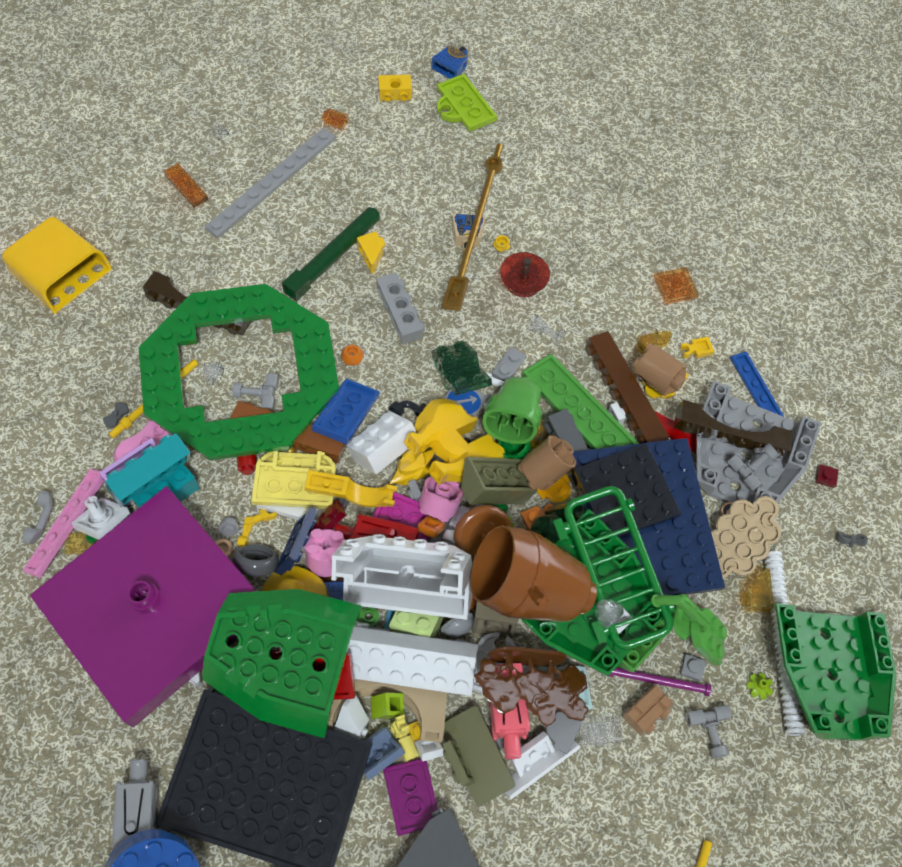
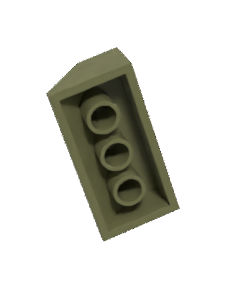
M467 457L465 459L461 488L470 505L524 504L538 490H533L528 484L529 480L519 471L518 464L521 463V459Z

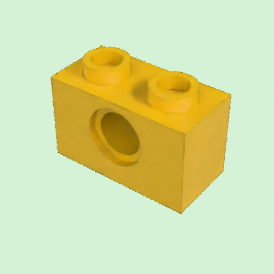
M411 74L378 75L379 100L387 102L391 100H412Z

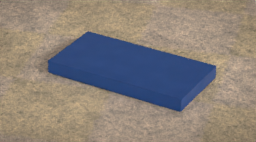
M346 378L339 387L337 394L332 397L312 425V431L347 445L379 398L380 391Z

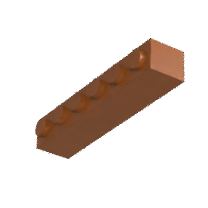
M238 401L230 419L274 412L268 408L256 407L250 402ZM311 424L302 435L300 434L293 444L296 450L308 454H317L318 451L325 452V455L336 463H340L347 447L346 444L312 431Z

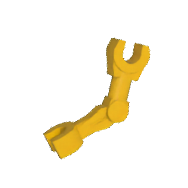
M261 509L259 514L253 517H246L244 519L243 532L238 538L237 546L240 548L248 545L249 535L253 529L252 526L260 521L265 522L275 519L278 516L277 513L269 514L267 510Z

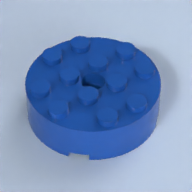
M150 829L135 833L120 842L109 854L104 867H200L193 850L182 837L165 832V830Z

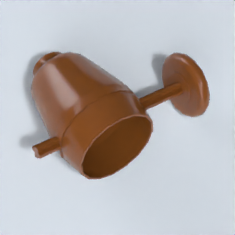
M482 505L474 507L463 514L458 521L454 532L455 546L471 555L473 563L470 574V590L473 598L481 604L509 618L551 622L572 621L580 614H586L593 607L597 596V588L595 583L591 581V575L587 567L575 557L542 537V535L527 529L512 527L507 514L496 506Z

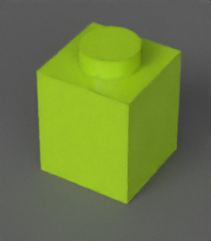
M383 693L372 696V719H393L399 715H405L403 693Z

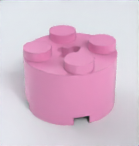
M428 477L425 480L420 496L419 510L422 514L438 518L442 522H448L450 518L457 514L464 492L459 488L458 482L445 481L443 484L438 485L432 477Z
M321 529L311 531L310 538L304 549L306 566L312 573L320 577L332 576V555L345 541L343 533Z

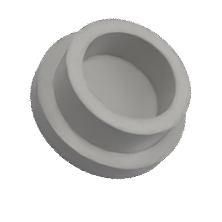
M233 518L223 519L219 524V532L225 536L236 535L239 532L238 522Z

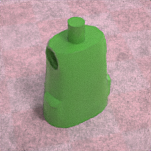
M511 377L506 379L497 395L491 397L486 406L482 421L485 431L495 439L507 443L525 444L530 442L535 437L542 418V410L539 406L542 393L540 385L529 377Z

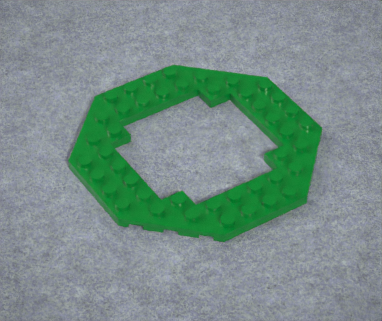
M267 284L191 293L138 347L143 414L145 418L155 422L160 428L171 435L176 433L185 445L198 451L209 461L290 449L297 437L303 434L314 417L320 414L331 397L335 396L339 391L328 322ZM271 318L273 334L292 331L301 392L281 395L283 412L206 422L203 405L184 408L178 346L197 344L196 328Z

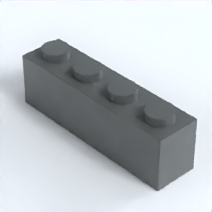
M568 409L552 414L541 422L548 437L553 435L567 441L572 446L573 451L590 450L587 448L583 435L577 429L574 417L569 413ZM573 468L567 475L575 491H577L578 485Z

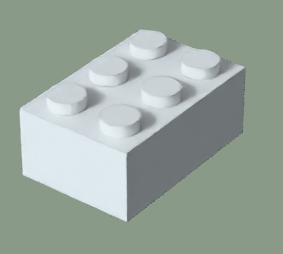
M389 411L383 414L374 424L369 425L360 435L354 437L346 446L353 460L358 465L374 474H378L408 449L404 444L407 434L417 432L411 421Z

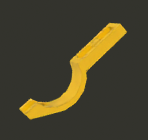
M309 470L305 491L345 498L347 501L363 507L394 506L395 501L392 500L393 492H397L398 486L387 484L384 487L370 488L356 484L349 477Z

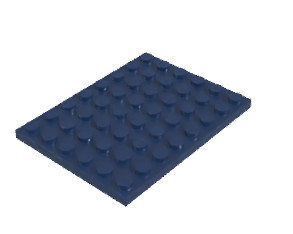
M687 438L573 452L576 460L575 469L647 444L681 512V515L677 518L639 531L663 594L689 595L725 589ZM577 481L579 495L582 496L584 494ZM588 503L582 504L583 514L590 509ZM631 534L620 538L629 548L636 547ZM635 551L634 553L643 567L638 551Z

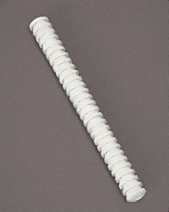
M769 551L764 562L766 564L765 569L767 570L766 575L768 576L767 582H769L767 587L770 588L768 590L770 594L769 600H771L769 604L772 606L770 611L773 612L771 617L773 618L772 624L774 625L772 628L775 631L773 636L776 637L774 639L776 643L775 649H777L775 653L778 656L776 661L779 662L777 668L780 669L778 674L780 675L779 681H781L779 686L782 688L780 693L783 695L781 700L784 701L782 703L784 708L783 714H785L783 719L786 721L784 727L787 728L785 733L789 736H799L805 733V730L802 729L804 723L801 721L803 720L801 715L803 711L800 709L801 704L784 668L775 604H789L788 600H786L788 595L785 594L787 589L784 588L786 587L784 582L785 576H783L785 572L782 570L784 565L781 564L783 563L781 552Z

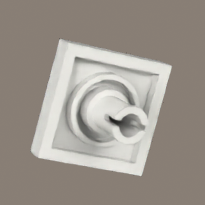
M96 496L88 497V500L84 501L88 509L71 524L75 530L99 540L121 523L130 512L127 507H120L117 503L102 497L98 500Z

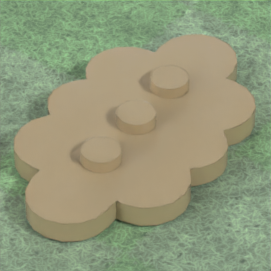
M767 496L759 497L753 504L747 500H737L730 506L729 514L718 518L716 530L711 531L723 578H726L732 572L738 576L751 574L756 567V561H761L768 556L769 545L779 540L781 529L778 523L774 521L779 513V507L773 498Z

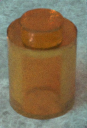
M328 108L327 111L323 112L322 120H324L325 125L344 130L348 123V114Z

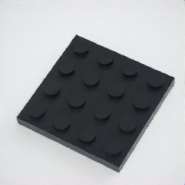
M647 444L577 467L573 471L583 494L607 486H614L622 490L626 499L631 498L635 506V510L631 512L639 531L681 515ZM612 494L587 502L590 510L595 515L620 507L616 496ZM622 510L599 518L612 532L628 527ZM626 531L616 536L618 538H621L631 533L630 531Z

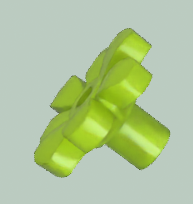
M759 673L758 677L756 674H752L749 677L751 682L746 683V688L752 689L750 695L753 698L759 696L760 700H765L767 695L771 696L773 694V689L769 688L773 682L771 679L766 680V676L763 673Z

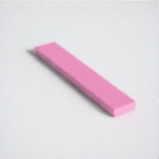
M94 469L88 471L23 568V572L37 578L42 577L74 528L71 523L86 510L87 506H85L84 501L88 500V497L95 496L104 481L99 474L101 471Z

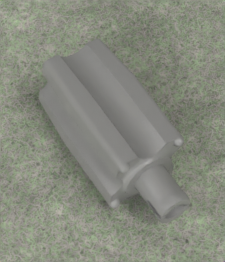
M131 760L129 782L121 784V782L116 783L113 815V849L127 837L140 831L156 829L157 827L155 822L157 819L159 786L155 785L152 780L146 782L147 760Z

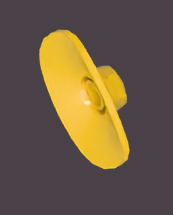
M293 566L290 571L287 570L282 576L273 573L262 591L302 589L328 596L327 587L320 577L309 570Z

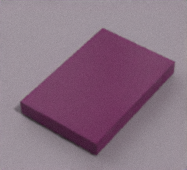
M420 758L386 767L383 769L397 836L422 831L427 822L433 818L431 813L438 810L427 761L422 762Z

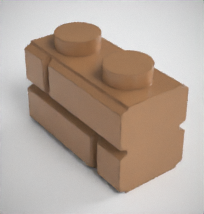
M654 685L622 717L640 736L644 732L649 735L657 727L654 722L658 718L664 720L672 712L669 708L673 705V702L657 685Z

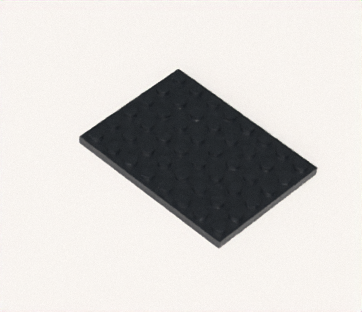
M204 690L155 825L281 867H335L373 743L327 729L325 738L264 722L257 719L228 697Z

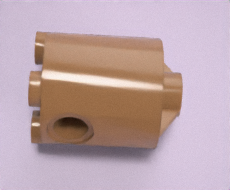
M649 343L644 350L645 354L641 359L637 358L633 363V374L663 396L678 391L686 380V365L657 345Z
M551 435L521 460V463L518 464V469L529 480L528 484L533 490H547L576 466L573 448L567 441Z

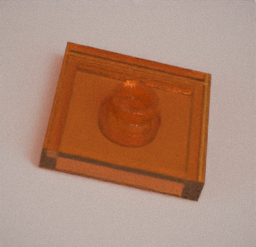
M687 267L654 273L653 275L665 305L697 299L699 296Z

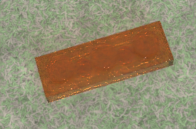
M179 163L164 171L166 178L193 208L208 200L207 194Z

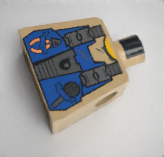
M453 214L452 231L455 246H462V252L464 253L475 215ZM484 215L482 216L473 247L480 246L485 225Z

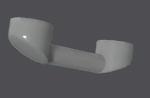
M42 490L39 493L37 504L43 507L36 527H27L25 529L23 543L34 544L43 535L45 525L53 509L52 496L48 491Z

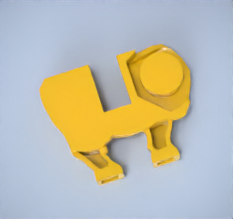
M450 399L431 400L416 419L414 428L418 433H408L404 441L405 446L414 456L431 447L438 457L447 462L433 461L428 470V473L438 485L443 484L445 481L462 483L464 462L467 457L504 458L503 453H505L504 448L496 443L489 434L467 443L462 436L473 430L478 419L468 414L457 401Z

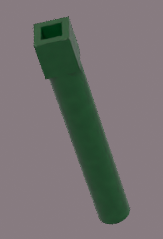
M371 207L366 208L300 271L296 269L282 282L283 292L297 302L311 289V284L357 242V237L365 235L380 220L378 210Z

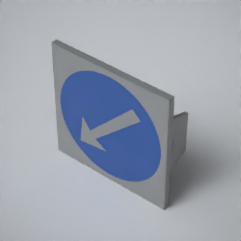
M456 380L443 399L457 401L468 414L476 417L489 396Z

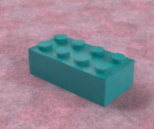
M176 433L172 436L170 434L164 436L159 441V445L148 447L142 452L143 455L137 460L135 457L124 464L125 468L119 472L114 470L106 476V489L120 507L189 461L191 452Z

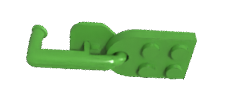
M685 594L653 595L651 602L654 607L676 605L674 616L675 634L681 640H686L691 635L696 650L711 664L721 665L722 658L725 655L723 646L724 639L727 637L726 626L709 609L698 608Z

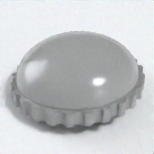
M469 613L467 620L453 618L441 628L442 635L455 639L467 634L473 626V614Z

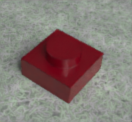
M820 464L817 470L816 483L835 488L837 486L839 469Z

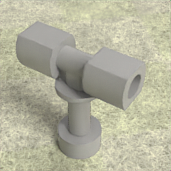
M266 374L265 385H261L260 388L243 387V383L234 382L232 396L234 398H241L242 394L259 396V400H262L261 408H268L274 411L275 398L273 395L274 391H277L278 375Z
M770 443L763 447L765 452L752 463L749 461L744 463L737 454L727 461L737 473H741L745 478L744 482L754 492L763 485L756 476L758 473L756 469L770 457L774 460L779 455Z
M728 705L713 707L711 711L707 712L696 710L685 714L688 727L702 725L703 729H708L713 748L710 749L712 759L729 755L727 746H722L716 728V726L720 725L719 721L728 720L732 717Z

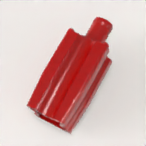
M361 514L357 516L358 521L354 527L337 524L334 531L342 532L345 540L381 534L386 538L404 537L406 540L414 541L418 539L419 535L418 528Z

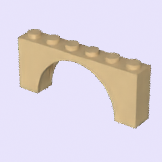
M354 679L355 694L358 699L383 693H403L404 705L411 710L419 724L420 740L442 743L447 692ZM346 699L333 701L328 729L333 730Z

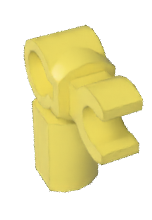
M402 714L395 717V721L390 723V728L394 738H398L397 743L405 752L402 755L404 762H408L418 758L419 755L411 736L407 735L410 728L404 719L405 715Z

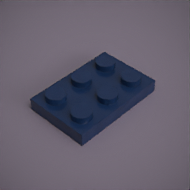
M309 507L295 522L275 570V573L280 576L287 570L290 571L294 564L300 561L303 555L301 549L310 538L308 532L312 530L317 521L315 518L316 509Z

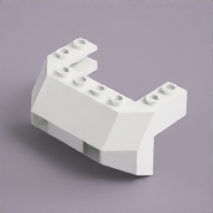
M376 534L345 540L332 555L331 580L336 581L338 577L344 578L343 601L363 607L467 620L472 601L470 590L471 555L454 545H448L446 542L428 543L423 539L411 541L406 540L404 537L386 538L384 535Z

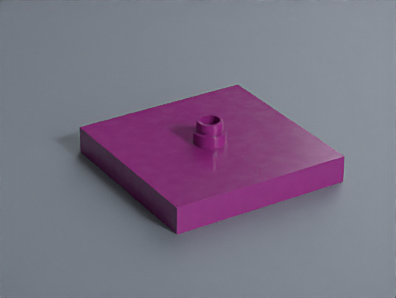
M166 486L30 594V597L122 721L134 728L203 669L204 655L215 619L228 594L256 592V590ZM231 635L228 638V646L238 639L236 635Z

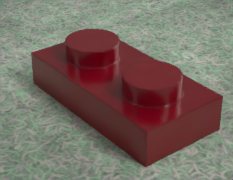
M335 501L332 505L328 506L325 512L317 519L312 530H309L310 534L314 529L332 530L346 516L343 505Z

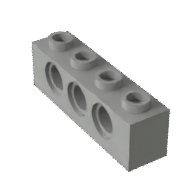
M397 272L376 278V288L402 345L422 339L423 331H425L424 324L418 320L417 309L415 306L412 307L409 292H405L403 279H399Z

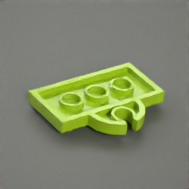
M465 74L437 84L436 89L442 96L437 102V114L441 113L442 120L453 123L461 121L469 132L497 121L498 116Z

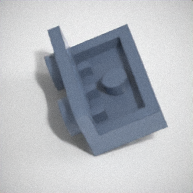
M385 726L365 740L373 743L364 776L369 781L405 754L402 747L393 739Z

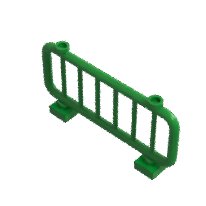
M607 486L570 500L564 510L566 522H562V519L559 518L554 520L553 524L560 542L568 540V534H572L581 561L587 567L591 575V581L596 585V601L605 622L601 624L600 620L591 623L598 644L606 642V636L610 635L615 646L627 650L668 635L673 629L674 622L671 613L675 612L673 605H660L658 609L614 624L608 607L650 592H654V595L664 594L631 511L635 510L632 499H626L624 493L618 487ZM612 494L616 496L620 507L579 522L575 521L573 516V509L606 495ZM622 510L628 527L583 542L578 526ZM630 531L636 547L591 563L585 546ZM638 551L643 564L642 568L600 583L598 582L593 566ZM643 571L646 572L651 588L606 603L601 590L602 586ZM660 612L662 613L665 621L663 628L628 641H624L619 637L616 628Z

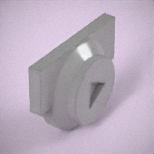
M558 712L555 716L556 720L551 725H548L546 729L550 739L555 742L553 748L568 755L583 721L569 719L564 713Z

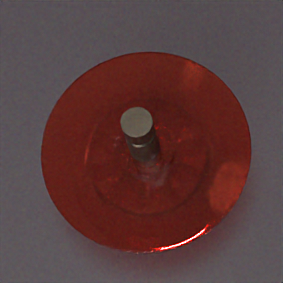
M519 252L510 255L504 260L501 265L500 275L503 283L512 294L518 297H531L546 287L550 279V269L541 257L533 253Z

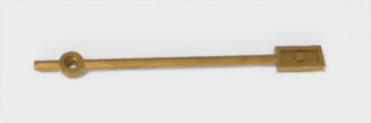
M502 144L496 145L494 155L485 162L488 175L457 276H450L442 303L443 309L461 311L469 284L468 277H464L494 175L503 168L502 159L500 158L503 148Z

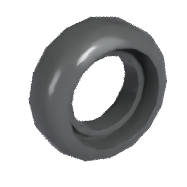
M251 544L238 548L234 552L232 563L241 574L261 577L272 574L277 569L279 557L270 547Z

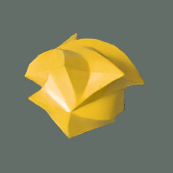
M407 449L398 461V469L389 484L408 485V482L413 479L418 481L429 475L430 462L435 452L429 450L414 456Z

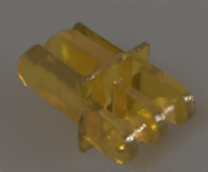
M655 329L654 333L641 335L636 345L638 352L644 353L649 343L655 344L660 348L667 347L672 338V333L670 331L658 332Z

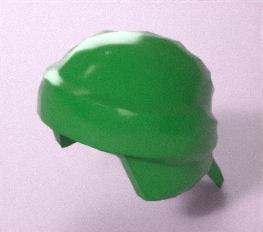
M498 440V444L504 448V458L522 460L531 449L530 442L512 444Z

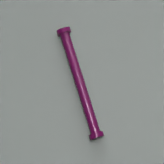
M617 667L609 675V677L619 676L704 693V696L708 697L711 693V684L709 683L703 685L638 671L631 673Z

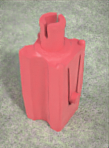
M513 663V667L518 672L523 673L522 663ZM499 668L495 669V672L498 674ZM507 668L508 671L503 670L501 675L503 678L508 677L509 668ZM512 670V674L517 676L516 672ZM520 699L514 710L501 714L494 707L493 703L489 701L492 737L495 741L498 738L503 739L505 759L521 758L520 738L526 739L528 731H530L527 702Z

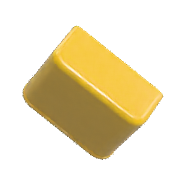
M54 216L44 220L2 253V259L8 271L54 314L112 270L111 265L100 250ZM95 265H101L103 267V269L100 272H94L92 270ZM83 275L89 277V280L85 283L78 281ZM72 286L75 288L71 294L64 292L66 287ZM58 297L60 298V303L51 305L50 300Z

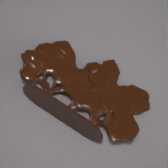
M514 646L499 647L491 650L487 654L488 658H483L480 662V671L474 674L476 683L482 686L483 695L488 701L493 703L494 707L501 714L514 710L517 702L523 699L527 702V709L533 715L539 717V721L545 728L556 720L555 716L558 709L569 719L583 721L585 714L589 710L583 699L579 697V694L588 688L586 675L580 673L579 669L573 664L559 671L555 666L560 665L567 658V655L560 651ZM495 662H497V663H504V664H503V665H500V666H497V665L495 664ZM513 663H522V665L529 666L528 673L518 672L513 667ZM534 666L548 667V670L546 673H544L541 670L536 669ZM497 668L500 670L498 674L495 672ZM507 668H509L510 671L508 677L503 678L501 676L503 670L508 671ZM512 670L516 672L517 676L512 674ZM554 672L558 673L559 679L555 678Z

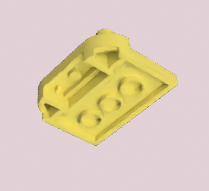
M279 451L265 454L260 459L258 458L256 463L252 505L326 509L333 504L334 496L305 491V484L309 470L336 475L335 463L330 457L325 455V452L318 451L317 454Z

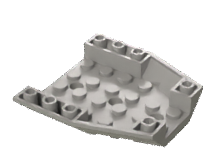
M713 381L703 410L708 415L727 426L744 431H769L773 426L791 430V451L782 459L775 458L773 460L770 457L756 469L758 471L756 476L763 485L754 492L744 482L745 478L741 473H737L727 461L737 454L744 463L747 461L752 463L762 453H755L753 450L746 448H737L729 443H720L715 439L702 438L696 434V474L699 485L708 496L725 503H734L742 499L753 504L759 497L767 496L773 498L778 504L806 471L821 422L803 416L799 422L793 421L730 396L729 393L732 387ZM752 422H758L761 428H755ZM741 452H747L750 455V459L743 458ZM730 483H736L740 490L735 491L731 489Z

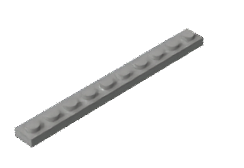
M322 128L205 225V230L219 239L336 140V136Z

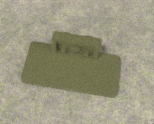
M473 706L445 722L444 737L446 743L442 744L445 749L443 755L454 769L452 774L455 781L461 784V786L468 787L476 805L481 806L515 787V781L477 706Z

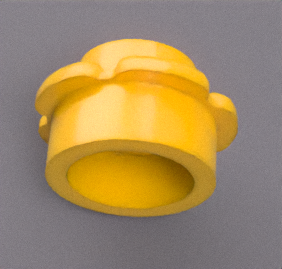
M504 235L498 236L493 242V246L497 251L503 252L510 248V241Z

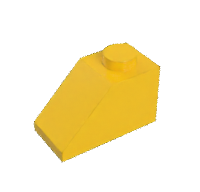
M377 231L357 237V248L371 274L375 273L383 256V247H385L384 239L379 237Z

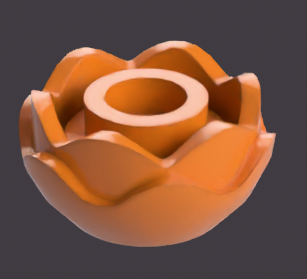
M354 344L347 345L341 351V359L346 365H359L364 358L363 350Z

